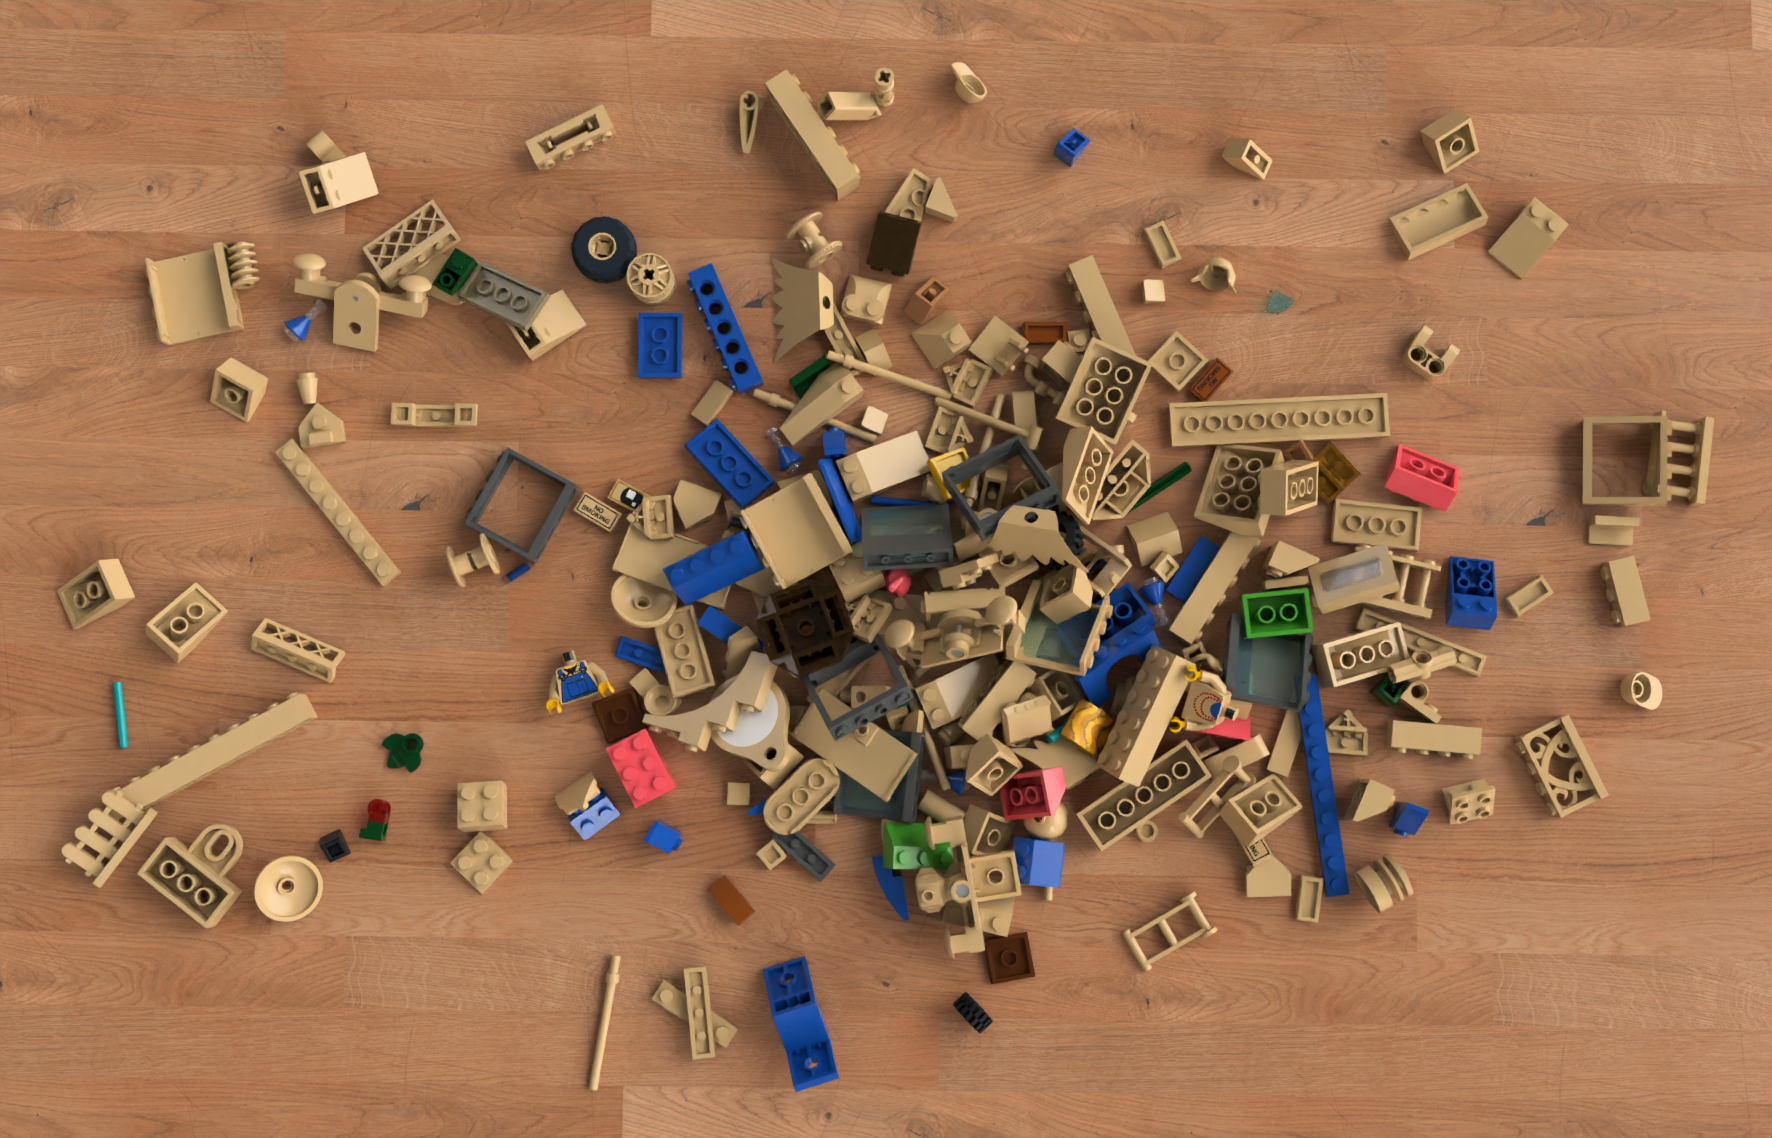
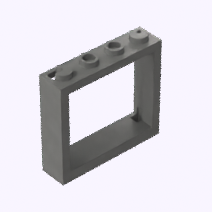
M1020 434L1005 440L995 447H990L985 452L974 457H969L966 461L956 466H951L950 469L942 472L945 488L981 541L994 535L999 520L1013 505L979 520L956 485L1019 455L1043 489L1013 505L1047 510L1060 503L1059 489ZM1027 513L1024 519L1027 520L1035 516V514Z
M507 447L501 456H498V465L495 470L492 469L489 472L485 488L480 489L475 498L477 502L473 508H469L467 511L468 514L464 524L537 563L579 487ZM513 460L564 486L529 551L478 524Z
M878 633L871 643L859 639L850 644L841 663L801 677L835 741L844 736L846 737L849 733L866 726L869 722L914 698L908 684ZM881 652L899 684L832 721L815 687Z

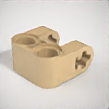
M1423 325L1404 352L1403 362L1423 378L1434 380L1442 375L1451 365L1460 349L1451 343L1441 357H1438L1424 347L1433 330ZM1411 352H1416L1419 355V361L1412 359ZM1429 364L1436 366L1437 373H1432L1429 370Z

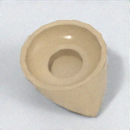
M656 685L650 688L645 695L644 711L651 715L666 716L680 706L682 699H673L669 686Z

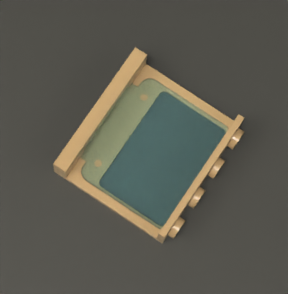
M1033 580L1020 610L1025 617V633L1022 634L1018 628L1013 626L1006 643L1007 659L1085 677L1087 669H1091L1093 665V653L1099 649L1100 635L1105 634L1106 619L1111 618L1113 605H1110V596L1105 595L1102 605L1091 603V608L1087 611L1056 624L1039 609L1042 597V581Z

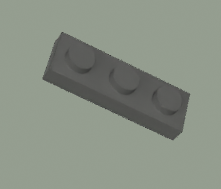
M799 831L789 835L774 833L772 836L779 845L820 882L835 866L827 856Z

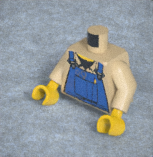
M574 650L561 654L565 666L556 669V674L552 676L549 688V701L546 703V708L549 714H551V710L557 707V711L560 713L562 709L559 702L565 706L600 693L603 697H606L604 692L610 689L614 693V689L610 685L603 669L594 662H588L587 660L577 662Z

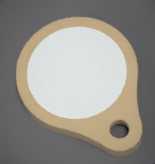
M738 675L722 683L714 692L710 702L720 696L736 680ZM772 681L762 712L754 710L753 713L741 709L734 732L725 730V733L713 730L711 738L729 754L753 761L770 772H777L783 769L789 760L788 725L790 719L789 702L784 691ZM772 749H776L777 753L775 758L772 760H768V752Z

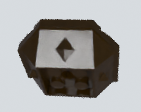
M813 579L770 594L755 620L770 662L800 678L841 663L855 633L840 590ZM804 625L812 626V630L809 633L804 634L801 632V628Z

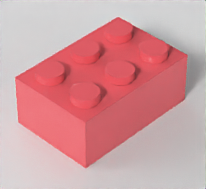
M645 728L606 748L635 808H640L678 788L648 729Z

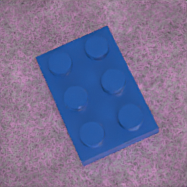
M639 313L638 378H682L683 314Z

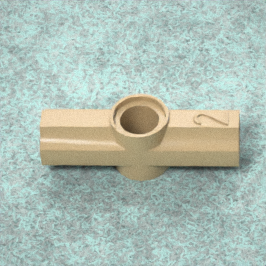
M1451 646L1432 652L1417 650L1412 654V658L1387 665V673L1392 683H1398L1410 678L1423 680L1429 678L1433 671L1455 665L1457 658Z

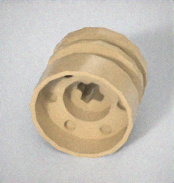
M643 253L635 257L628 266L626 272L627 282L634 296L641 303L655 306L661 305L671 298L676 288L675 276L668 262L662 256L654 253ZM650 274L654 279L650 280L646 275Z
M1388 853L1382 856L1383 862L1380 859L1375 860L1376 872L1369 865H1366L1354 874L1363 894L1378 913H1382L1393 906L1390 895L1400 902L1404 899L1403 894L1406 897L1413 895V889L1406 872Z

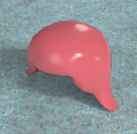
M907 569L885 570L883 577L886 586L879 590H888L899 598L904 596L912 586V578Z

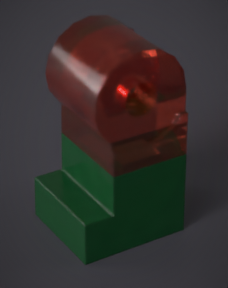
M374 799L367 807L369 813L367 829H360L359 838L386 841L391 806L384 799Z

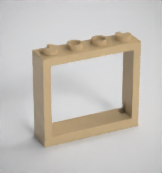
M1668 416L1583 417L1582 506L1666 507L1667 501H1671L1672 488H1667V479L1672 478V466H1667V457H1672V444H1667V435H1672V422H1668ZM1660 424L1659 497H1592L1593 425Z

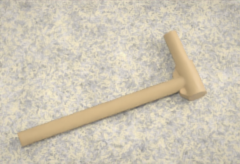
M938 396L934 402L937 406L1016 436L1020 434L1032 452L1036 450L1043 430L1041 427L1031 425L1025 430ZM1021 459L1019 467L1027 470V466Z

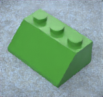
M1308 588L1238 596L1239 612L1241 613V622L1246 639L1313 632Z
M884 822L883 868L921 869L933 867L934 869H948L953 861L950 842L935 844L936 850H933L929 847L925 838V823Z

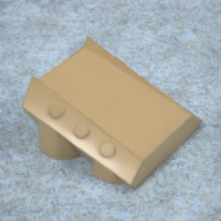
M1028 692L1021 697L1020 703L1010 702L1005 708L1001 709L1006 746L1054 730L1050 713V704L1052 703L1046 695L1036 696Z

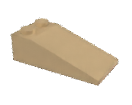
M1092 426L1070 429L1063 450L1062 500L1085 525L1090 524L1114 451Z
M917 430L836 461L853 504L931 472L926 463L929 458Z
M1400 622L1313 644L1311 647L1322 688L1337 687L1387 672V665L1409 659Z
M995 653L977 658L914 686V690L932 729L963 716L971 702L979 700L978 694L984 684L991 682L992 671L996 666H1000Z

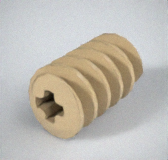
M232 242L227 244L226 246L229 247L227 254L230 256L228 262L232 264L229 269L232 272L231 279L234 281L232 288L250 289L255 287L254 283L259 281L260 278L254 277L253 274L259 271L251 267L256 265L257 261L250 260V258L256 256V252L249 251V249L255 247V244L248 242Z

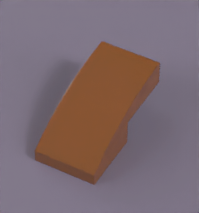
M725 875L708 889L738 926L756 912Z

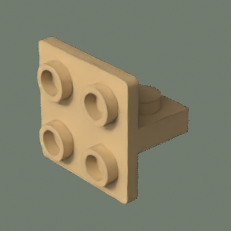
M1484 778L1442 788L1441 795L1449 810V823L1451 825L1462 824L1469 820L1483 819L1492 815L1496 790L1494 785L1488 786Z

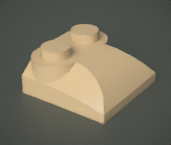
M850 274L842 301L841 317L882 326L892 284Z

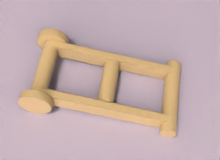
M1231 755L1225 758L1223 761L1224 770L1193 804L1178 816L1179 820L1197 838L1204 836V831L1219 816V812L1229 799L1238 795L1242 790H1246L1256 784L1255 776L1250 772L1242 770L1241 761L1237 756ZM1235 774L1238 777L1237 782L1220 798L1216 792ZM1211 800L1214 807L1196 824L1192 820L1193 817Z
M1195 891L1181 897L1179 905L1131 932L1130 929L1122 932L1123 937L1144 972L1152 968L1151 963L1194 938L1201 936L1203 939L1217 931L1216 926L1211 927L1196 903L1194 897L1197 894ZM1188 906L1201 928L1177 941L1165 919ZM1158 924L1170 946L1147 959L1134 937Z

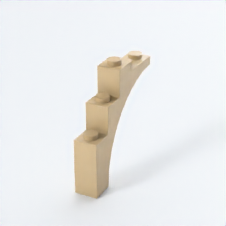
M751 651L745 667L736 680L709 704L679 715L657 716L645 714L642 722L649 726V731L654 733L668 732V736L678 739L680 743L685 745V750L694 753L697 750L706 751L713 730L725 733V730L734 732L741 709L753 713L754 710L762 712L777 666L770 662L767 654Z

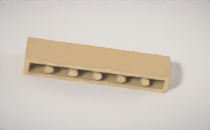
M1093 255L1069 264L1065 273L1069 285L1073 284L1075 288L1074 297L1077 304H1081L1084 309L1082 315L1086 324L1090 323L1093 330L1091 336L1136 356Z
M1232 531L1228 533L1166 632L1187 645H1191L1192 642L1195 644L1198 642L1203 634L1200 631L1204 624L1208 625L1215 615L1212 613L1216 605L1220 607L1225 600L1226 595H1224L1227 587H1233L1238 579L1235 576L1239 569L1243 570L1250 559L1247 556L1250 551L1255 552L1260 545L1261 540H1259V537L1240 535Z

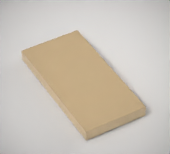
M1333 499L1330 543L1363 544L1371 547L1385 543L1388 549L1417 552L1419 551L1422 507Z
M693 604L676 608L668 621L653 627L673 699L716 687Z

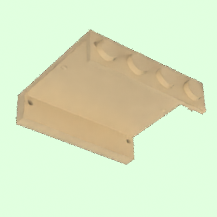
M223 242L213 243L214 249L156 262L145 258L146 266H144V272L146 277L149 278L150 283L148 293L150 298L153 299L154 304L152 314L154 319L157 320L158 325L156 335L158 340H161L167 346L244 330L237 289L232 288L234 281L231 279L232 272L229 269L232 265L228 262L230 256L227 254V249L229 248Z
M812 473L803 476L800 480L751 507L740 511L742 516L739 519L745 529H750L753 534L750 537L756 549L760 547L764 554L761 556L766 568L771 567L774 573L771 577L777 587L781 586L782 589L795 584L854 551Z

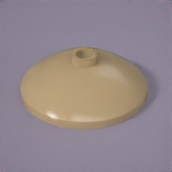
M623 574L613 585L611 604L616 614L623 621L636 627L651 628L665 623L672 617L677 605V594Z
M295 855L282 856L266 864L259 872L254 884V898L259 909L269 918L282 922L295 921L309 914L318 904L323 891L322 877L316 866L309 860ZM283 882H289L287 887H282Z

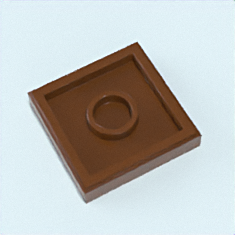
M634 687L592 703L607 744L649 728V726L642 722L644 713Z
M1027 931L1010 934L1008 937L999 936L984 939L991 984L1035 977Z

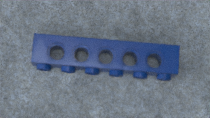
M712 263L689 272L690 280L687 281L691 293L695 291L699 299L695 300L699 311H704L707 319L704 320L708 332L713 330L716 338L712 339L716 351H722L724 358L720 360L725 371L730 370L732 378L729 381L733 390L738 389L741 395L763 386L764 383ZM705 287L713 288L712 293L709 295H703L702 290ZM714 306L721 307V312L717 315L710 313L711 308ZM721 326H729L730 330L727 334L723 335L718 332ZM730 345L738 346V351L735 354L727 353V348ZM743 364L747 366V370L743 374L735 372L738 365Z

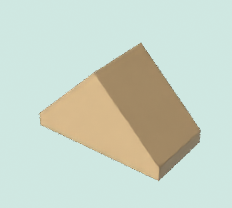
M939 177L936 179L925 206V213L955 223L957 222L958 215Z
M875 329L855 337L866 363L885 370L893 368L886 348Z

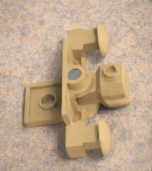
M962 815L947 817L946 822L932 824L929 816L924 825L925 838L929 847L936 850L935 844L950 842L953 861L949 865L946 874L935 870L933 867L921 868L916 874L915 885L919 907L928 913L939 912L949 900L960 903L964 916L965 931L951 933L950 926L946 927L944 931V946L948 956L951 959H955L954 953L985 951L977 902L1022 895L1015 851L1008 850L969 857ZM992 871H1000L1002 878L999 881L991 880L989 875Z

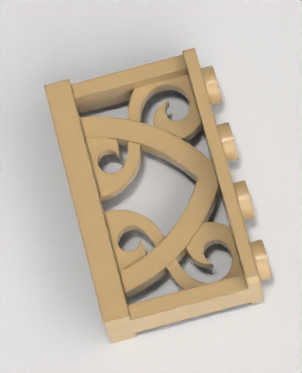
M1569 715L1556 717L1537 728L1515 737L1517 742L1515 747L1519 754L1524 756L1527 762L1525 767L1528 773L1534 776L1537 782L1535 787L1538 793L1544 796L1547 802L1545 807L1554 818H1562L1588 804L1609 796ZM1558 726L1559 731L1551 739L1543 733ZM1534 737H1540L1545 740L1547 745L1545 747L1543 744L1537 743L1539 751L1535 753L1530 747V742ZM1567 744L1568 751L1563 753L1556 746L1558 745L1562 749V745ZM1553 752L1563 758H1574L1575 763L1568 772L1569 782L1557 779L1548 773ZM1578 770L1582 777L1580 779L1575 777L1577 783H1574V772ZM1567 790H1571L1572 799L1567 806L1560 805L1556 798L1557 794L1561 793L1563 800H1565L1568 796ZM1577 791H1590L1591 795L1577 801Z

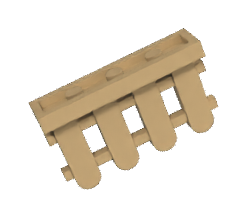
M108 790L102 795V802L107 807L104 811L100 808H93L88 814L89 820L94 823L91 828L86 825H80L75 830V836L81 840L78 845L68 842L61 850L62 854L67 857L65 862L70 864L73 861L87 870L85 875L88 877L91 874L96 876L97 878L93 884L99 888L105 883L158 813L152 808L145 813L141 810L144 806L140 803L135 806L122 797L124 793L120 790L118 793ZM113 809L127 819L124 823H121L109 815V812ZM131 822L137 825L134 830L128 827ZM101 827L113 835L112 839L109 841L95 832L96 829ZM118 839L123 842L120 847L115 845ZM87 844L100 854L95 858L83 850L82 847ZM104 857L110 860L107 865L101 862Z

